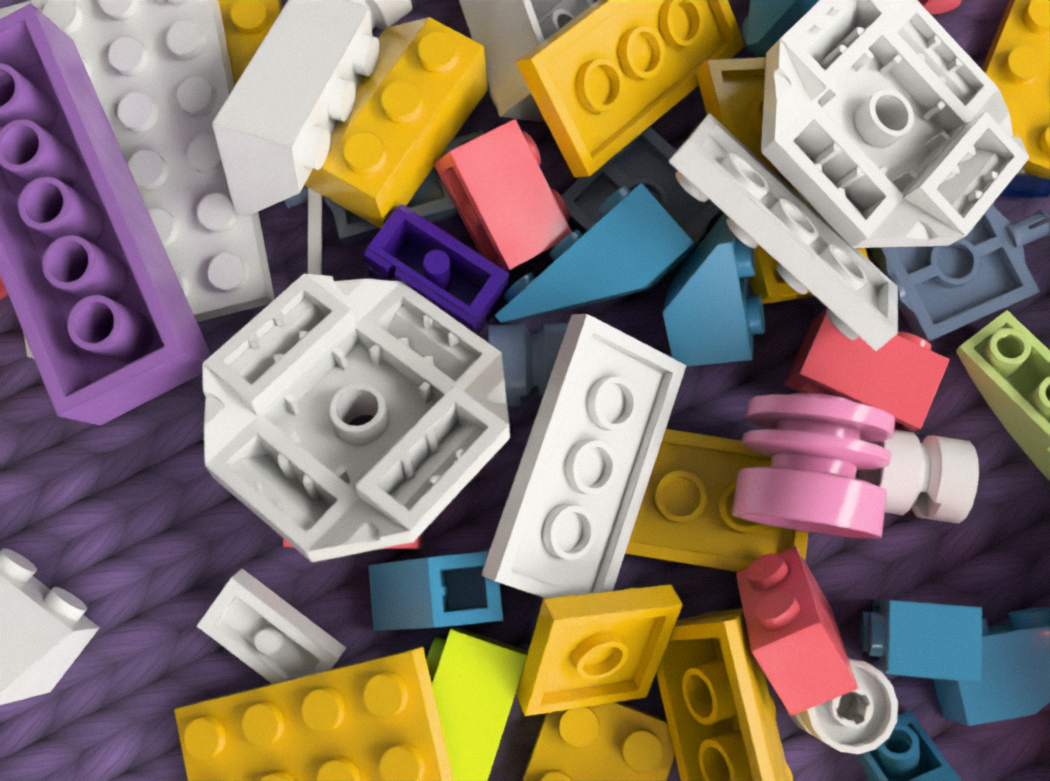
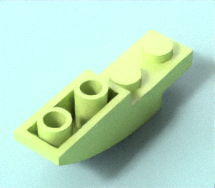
M1006 310L959 346L956 353L972 381L1002 425L1050 481V350Z

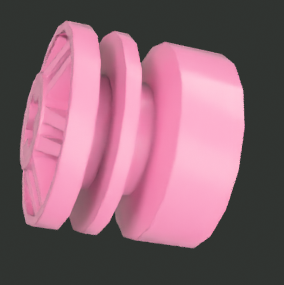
M772 394L756 396L750 399L747 404L746 418L750 423L765 429L751 430L744 433L742 445L746 449L772 458L771 466L750 467L738 471L732 515L755 523L804 532L850 538L882 539L887 497L886 489L867 481L856 479V471L890 466V450L868 442H881L894 437V415L882 409L825 394Z

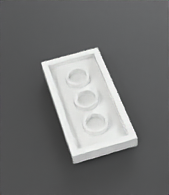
M709 113L668 161L678 170L675 174L677 181L697 200L706 202L709 198L728 216L726 223L729 229L741 242L751 248H756L760 245L778 261L777 270L789 286L801 294H807L810 291L829 308L827 315L830 321L844 336L851 340L861 337L870 347L878 351L898 334V286L857 248H851L818 212Z
M588 314L571 315L481 576L544 598L613 591L685 372V364Z

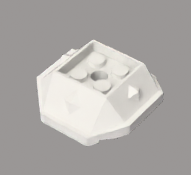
M820 0L766 52L761 153L796 188L799 196L806 202H809L851 248L948 246L967 236L1029 159L1021 138L1013 136L1010 113L999 88L918 0Z
M303 274L203 362V393L206 396L204 418L206 468L216 481L311 562L414 542L510 438L502 352L402 281L376 279L334 281L332 276ZM359 416H375L366 424L359 426L348 425Z

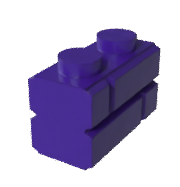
M400 204L394 210L364 253L369 277L376 280L402 281L478 336L502 303L503 295L507 291L508 272L403 204Z

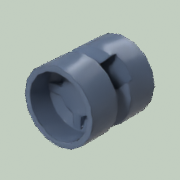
M569 322L543 323L537 333H530L524 323L489 324V344L502 352L507 407L527 406L532 396H539L543 399Z

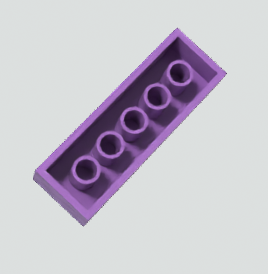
M30 3L0 19V275L57 416L102 425L203 374V362L211 356V353L73 39Z

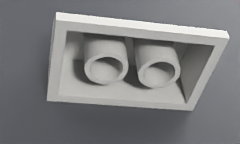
M348 0L287 1L212 122L235 213L249 216L299 194L312 169L319 170L324 165L329 152L330 136L338 121L345 122L349 118L355 101L356 88L363 75L370 76L377 64L379 40L377 37L372 36L369 6Z
M459 0L471 39L484 46L487 80L490 88L489 93L492 102L497 108L499 117L535 122L545 121L516 61L593 5L594 0Z
M6 548L0 551V705L51 692L100 628L83 615L87 607L79 598L58 587H53L52 590L33 576L37 571L33 563L22 555Z

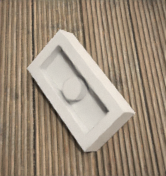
M243 568L231 577L197 625L198 628L272 684L330 670L346 649L340 642Z

